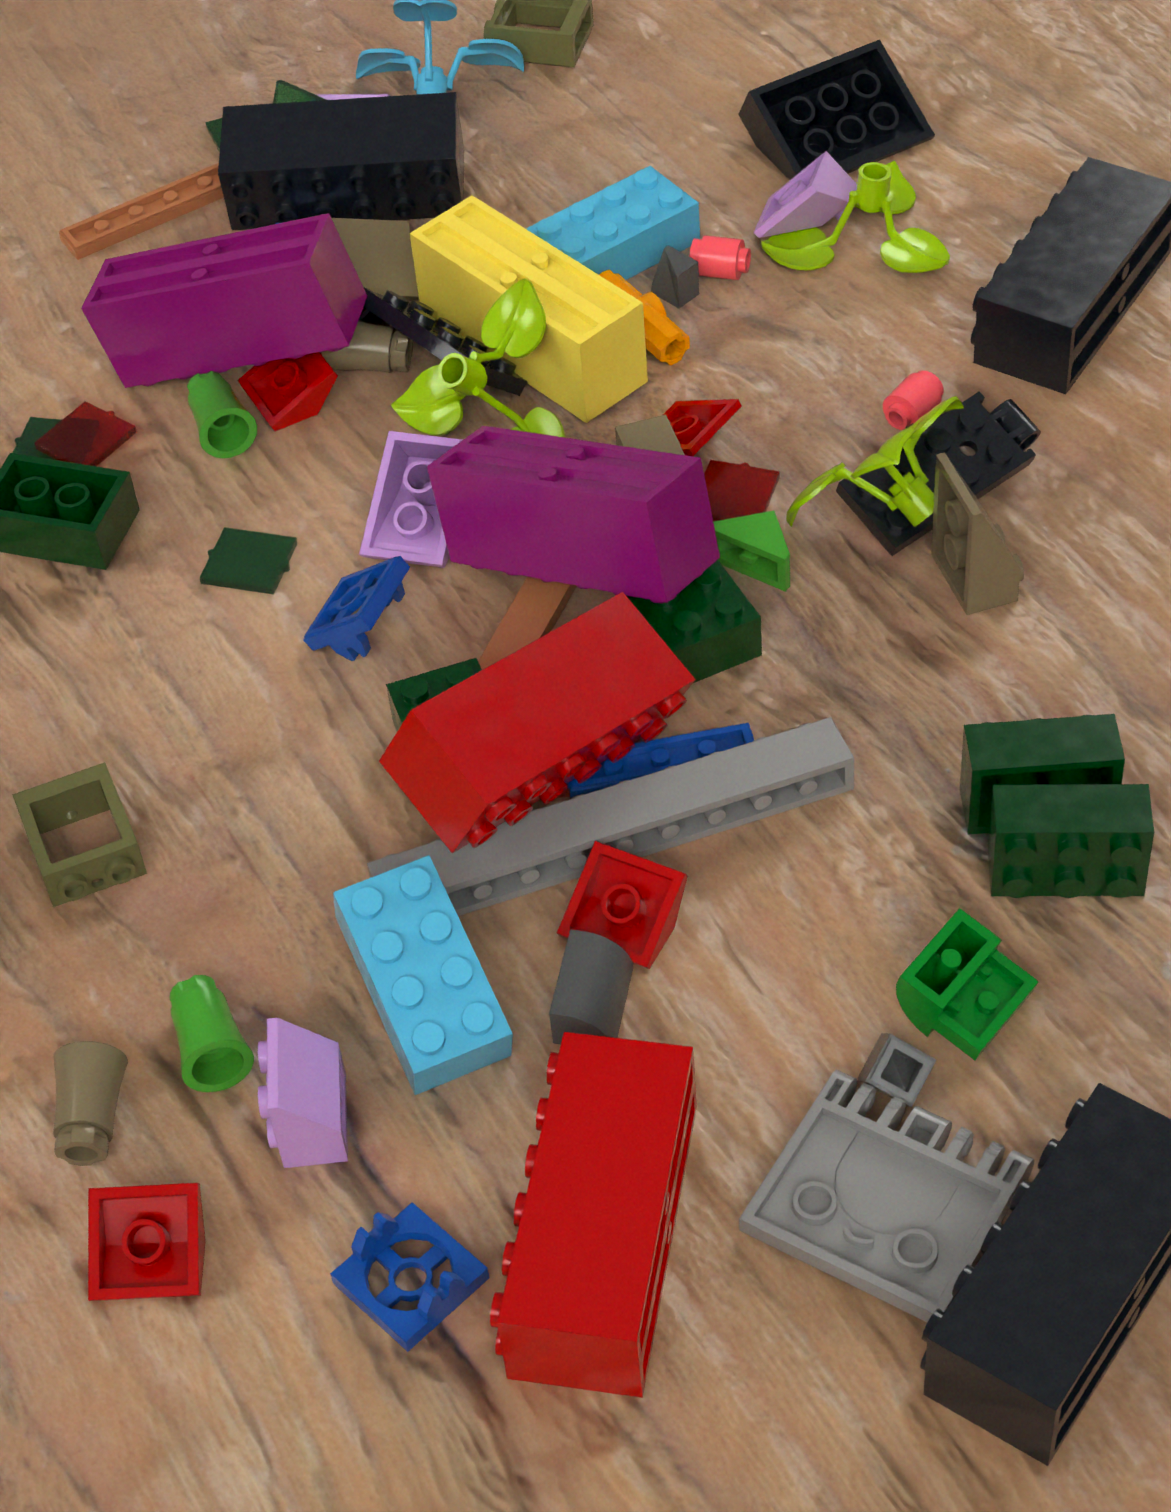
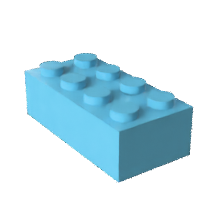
M648 166L572 204L560 212L542 219L526 229L593 272L600 274L610 269L614 274L619 273L627 280L658 264L664 248L668 245L681 252L691 246L694 238L700 239L699 202L653 167Z
M430 855L333 892L335 917L414 1095L511 1056L513 1033Z

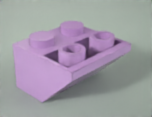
M280 1018L267 1019V1040L258 1042L259 1067L261 1073H267V1085L258 1087V1104L261 1119L267 1118L269 1147L279 1149L284 1168L348 1162L346 1072L339 1043Z

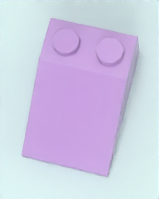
M395 431L388 432L359 552L361 557L388 560L401 556L406 563L445 568L450 556L427 466L463 439Z

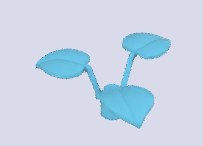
M396 0L393 4V11L398 18L403 21L424 22L425 67L421 68V73L419 74L418 68L421 67V61L414 56H406L401 50L388 48L368 49L362 51L358 56L356 79L380 72L411 71L414 79V90L417 91L416 94L447 93V90H453V80L461 61L474 65L510 66L524 72V58L521 51L515 45L505 40H472L469 42L468 47H460L458 49L449 74L446 77L443 74L442 68L432 66L431 21H448L455 18L457 15L456 5L448 0Z

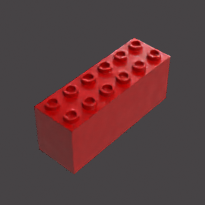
M621 592L413 708L386 748L379 762L452 854L469 843L473 848H477L489 840L496 833V827L506 821L509 826L515 825L531 812L534 803L541 800L544 805L549 804L567 789V783L576 779L581 784L592 777L601 768V763L609 758L612 763H615L634 748V742L642 738L647 743L656 738L668 726L664 719L672 716L687 702L683 695L696 679L628 597Z
M564 1032L559 1053L551 1052L548 1060L547 1084L551 1085L549 1098L541 1097L537 1107L536 1130L541 1131L538 1145L530 1144L526 1154L525 1177L530 1178L527 1193L519 1192L516 1197L514 1226L519 1227L516 1241H507L503 1253L502 1275L507 1276L504 1293L495 1292L492 1300L490 1326L498 1328L495 1352L496 1355L503 1356L507 1379L643 1398L697 1110L694 1051L691 1046Z

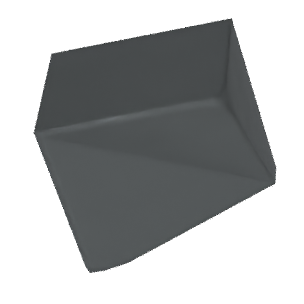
M668 245L663 250L652 282L651 292L673 306L681 308L699 295L698 261Z
M881 1033L858 1076V1081L875 1087L874 1089L891 1098L894 1096L905 1101L907 1106L912 1107L936 1059L892 1034Z

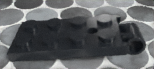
M364 287L367 299L358 321L382 326L391 325L441 360L451 353H458L469 358L473 351L480 354L487 352L489 347L481 341L470 336H466L465 339L460 336L461 328L441 317H439L438 321L433 318L434 310L429 306L414 299L409 303L404 297L389 290L386 291L385 295H381ZM503 357L497 360L481 362L487 374L486 385L518 396L521 395L528 381L514 372L516 368L514 363Z
M979 391L962 402L963 409L948 411L937 418L921 434L914 447V453L922 472L929 479L926 485L933 493L935 488L936 455L945 452L973 494L979 499L1030 465L1036 454L1031 448L1027 451L1025 450L1037 440L1041 431L1012 399L1004 401L989 413L982 405L985 397ZM968 446L975 451V455H964L960 451V447ZM902 448L900 463L894 466L902 476L910 472L915 478L905 451ZM884 467L859 476L893 497V494L888 489L896 481ZM843 479L838 483L836 489L838 495L891 556L933 530V513L914 527L898 508L892 511L885 502L847 479Z

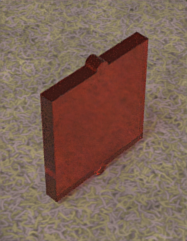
M84 401L34 444L37 450L56 460L98 466L137 431L135 425L116 417L114 411L106 412Z
M710 459L704 476L713 521L766 512L779 481L780 471L751 467L746 462L740 465Z

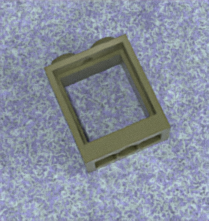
M497 0L491 20H487L485 23L484 39H499L512 43L521 51L524 62L575 67L594 26L592 0ZM517 23L560 27V30L554 31L515 26Z
M105 762L12 794L53 907L79 900L89 894L117 884L126 883L131 879L147 874L138 842ZM110 810L120 835V840L51 864L40 834Z

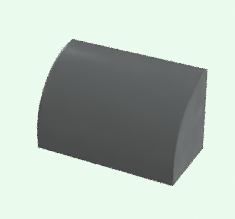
M570 929L549 1012L554 1044H561L564 1032L618 1038L634 968L631 958L618 944L594 933Z

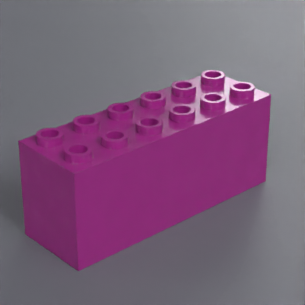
M327 213L105 259L81 309L125 388L139 385L151 386L160 381L176 378L184 380L198 373L203 374L210 371L222 373L231 368L251 364L260 366L278 359H297L306 354L321 351L335 352L350 345L367 299V294L330 214Z
M481 426L427 466L450 560L454 563L470 565L475 569L486 568L502 571L508 575L539 578L544 582H560L575 585L580 589H597L612 592L614 595L623 592L625 595L649 599L654 603H668L720 558L700 457Z

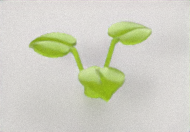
M895 161L886 165L878 162H869L860 166L856 182L857 189L850 192L849 201L831 236L826 238L822 230L814 227L773 235L767 240H761L763 250L773 260L783 266L804 271L822 268L833 261L834 251L829 246L836 244L853 208L856 207L868 213H877L879 211L884 213L887 233L891 239L882 243L880 255L885 264L894 270L906 273L927 272L948 265L950 260L947 249L933 234L919 228H908L900 234L895 230L892 215L911 209L916 199L913 187L902 175Z
M525 278L518 281L506 290L488 311L483 321L481 339L487 347L496 349L495 351L482 354L473 351L469 358L458 353L448 354L439 365H434L423 371L406 392L391 404L394 411L408 425L420 432L433 436L448 434L462 421L463 406L460 400L464 399L466 395H474L513 420L517 426L510 430L565 438L560 420L551 411L542 407H536L523 420L520 415L483 390L487 383V374L481 362L500 359L505 352L514 358H523L534 351L543 339L546 330V317L533 284Z
M956 396L941 402L920 417L912 426L889 438L877 453L867 457L854 472L844 468L846 465L842 462L819 475L793 501L786 514L787 523L792 527L799 508L816 496L827 485L847 479L885 502L892 511L898 508L914 527L919 525L933 513L934 493L926 485L929 479L922 472L914 453V447L921 434L941 414L954 409H963L962 402ZM902 448L905 451L915 478L910 472L902 476L894 466L900 463ZM884 467L896 481L888 489L893 494V497L859 476Z

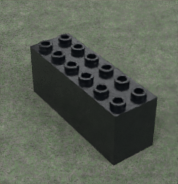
M456 92L223 107L218 176L231 229H254L327 213L330 214L331 218L373 220L435 218L464 200V145Z
M1091 157L1087 158L1078 171H1072L1066 186L1060 194L1055 193L1044 214L1034 219L1030 231L1023 240L1019 239L1015 243L1012 253L1006 262L999 263L986 287L978 289L972 306L973 311L976 312V324L971 334V344L974 345L973 363L1066 395L1171 253V182Z
M1098 1083L1087 1101L1079 1098L1075 1102L1066 1120L1065 1128L1068 1130L1060 1141L1052 1138L1048 1142L1039 1159V1173L1033 1182L1025 1179L1019 1185L1010 1204L1012 1213L1004 1224L997 1221L992 1225L982 1244L981 1252L984 1253L975 1267L968 1264L963 1268L952 1290L954 1299L946 1311L940 1308L935 1310L927 1322L922 1335V1340L927 1342V1349L920 1364V1368L925 1370L923 1395L1046 1466L1050 1464L1171 1269V1119L1101 1083Z

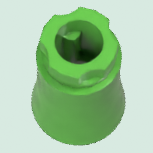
M210 371L206 374L198 373L192 377L187 384L189 390L188 405L194 415L200 444L204 451L217 458H231L245 452L253 444L257 435L255 418L243 407L235 396L230 384L219 373Z
M194 975L188 980L177 982L171 989L169 998L172 1005L171 1017L180 1049L181 1075L184 1083L191 1089L200 1092L222 1091L238 1084L251 1071L254 1064V1055L233 1019L225 995L216 988L214 979L206 975Z

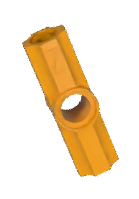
M610 269L598 274L643 302L646 349L660 362H666L670 366L681 361L684 353L690 348V338L666 316L665 308L657 295L653 292H647L642 295L619 273L614 274Z

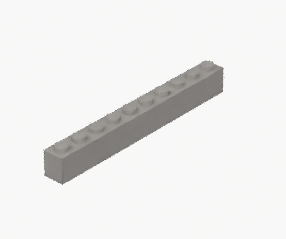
M829 717L817 722L806 723L798 728L769 737L758 738L753 742L725 751L714 752L708 756L677 766H669L661 771L636 779L625 780L616 785L585 795H577L569 800L547 807L533 809L513 826H509L506 821L497 826L496 833L477 848H473L469 843L452 854L443 841L437 839L420 847L387 855L367 863L370 878L430 855L457 915L460 916L579 878L595 841L639 857H644L854 790V756L832 718Z

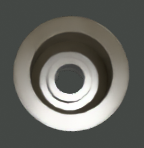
M358 321L348 347L335 352L322 351V355L334 371L369 370L391 373L395 370L408 372L411 365L413 340L394 327Z
M93 1041L69 1043L58 1048L53 1056L56 1079V1110L53 1129L56 1141L54 1152L57 1158L64 1159L68 1164L91 1166L95 1162L105 1161L108 1156L109 1142L113 1138L119 1091L128 1059L121 1050L105 1043Z

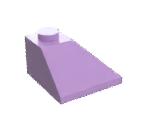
M825 151L769 197L754 230V234L758 238L823 226L833 217L839 220L849 201V194L857 189V184L831 155Z

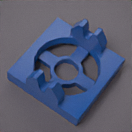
M401 556L342 577L304 635L303 641L313 651L329 645L337 654L350 661H354L358 654L362 657L367 656L371 646L368 636L364 632L373 628L385 607L389 606L393 599L396 602L402 600L405 595L402 580L410 566ZM360 607V609H359V611H358L357 613L352 614L354 611H356V610Z
M413 1202L395 1218L388 1214L377 1212L373 1218V1229L369 1233L363 1227L357 1230L351 1246L353 1254L330 1273L333 1284L407 1352L490 1278L488 1268ZM411 1239L428 1241L434 1245L420 1258H401L391 1249L395 1243ZM449 1259L452 1272L443 1271L440 1274V1285L436 1289L433 1286L432 1272L445 1260ZM375 1261L380 1263L389 1272V1286L376 1297L370 1292L368 1281L371 1266ZM407 1268H419L427 1275L426 1281L417 1290L403 1291L395 1284L398 1274ZM401 1300L407 1302L419 1300L418 1309L404 1311L392 1308Z

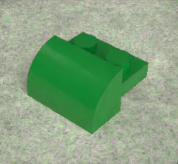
M959 908L901 974L896 984V995L905 1015L920 1032L928 1037L933 1030L937 1031L975 1061L1031 995L1039 981L997 950L1002 939Z

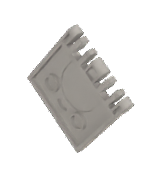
M835 1070L740 1216L739 1231L928 1322L935 1310L940 1308L946 1311L954 1299L952 1290L963 1268L968 1264L975 1267L983 1255L981 1248L988 1231L995 1222H1002L1010 1208L1017 1188L1023 1180L1029 1179L1035 1160L1012 1150L995 1177V1172L998 1170L1005 1151L1003 1145L992 1141L989 1147L985 1149L981 1160L975 1168L963 1162L973 1145L974 1134L972 1131L961 1127L945 1153H943L941 1150L949 1137L952 1128L951 1121L915 1106L899 1132H897L896 1128L902 1120L907 1105L905 1101L895 1096L891 1098V1101L886 1105L877 1122L865 1117L874 1104L877 1091L874 1089L875 1087L863 1083L858 1088L857 1093H855L857 1078Z

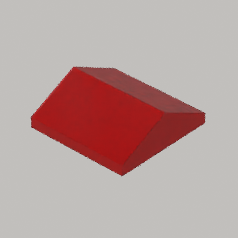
M320 352L306 354L297 359L284 358L269 361L260 366H253L237 381L270 427L276 432L318 415L338 375Z
M739 399L676 401L663 415H667L686 456H694L742 405Z
M595 841L557 934L568 939L571 929L603 936L623 948L633 964L650 969L675 928L688 875Z
M200 1183L88 1188V1301L201 1296L206 1240Z

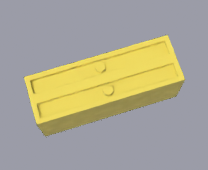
M471 195L410 233L419 302L434 310L432 317L437 321L441 317L460 327L459 335L464 339L466 336H470L483 343L481 339L483 321L493 304L506 290L518 281L525 278L533 284L546 317V330L543 339L534 351L523 358H514L506 352L503 358L516 365L514 372L528 381L527 384L585 423H588L648 382L643 302ZM488 348L486 353L493 352L496 349Z

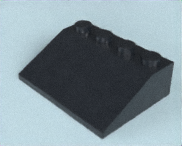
M880 39L750 90L738 114L756 147L789 180L825 151L848 174L858 170L865 163L878 162L929 141L935 136Z

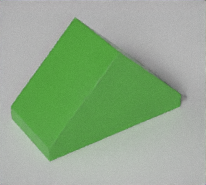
M774 510L713 522L720 554L718 561L721 565L782 591H787L790 587V553Z

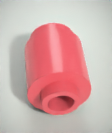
M704 235L702 239H693L689 257L698 261L700 276L739 280L742 273H748L751 250L750 248H745L743 239Z
M923 370L908 375L883 402V412L888 423L899 430H904L908 425L915 423L920 417L941 403L944 393L943 385L939 378L929 371Z

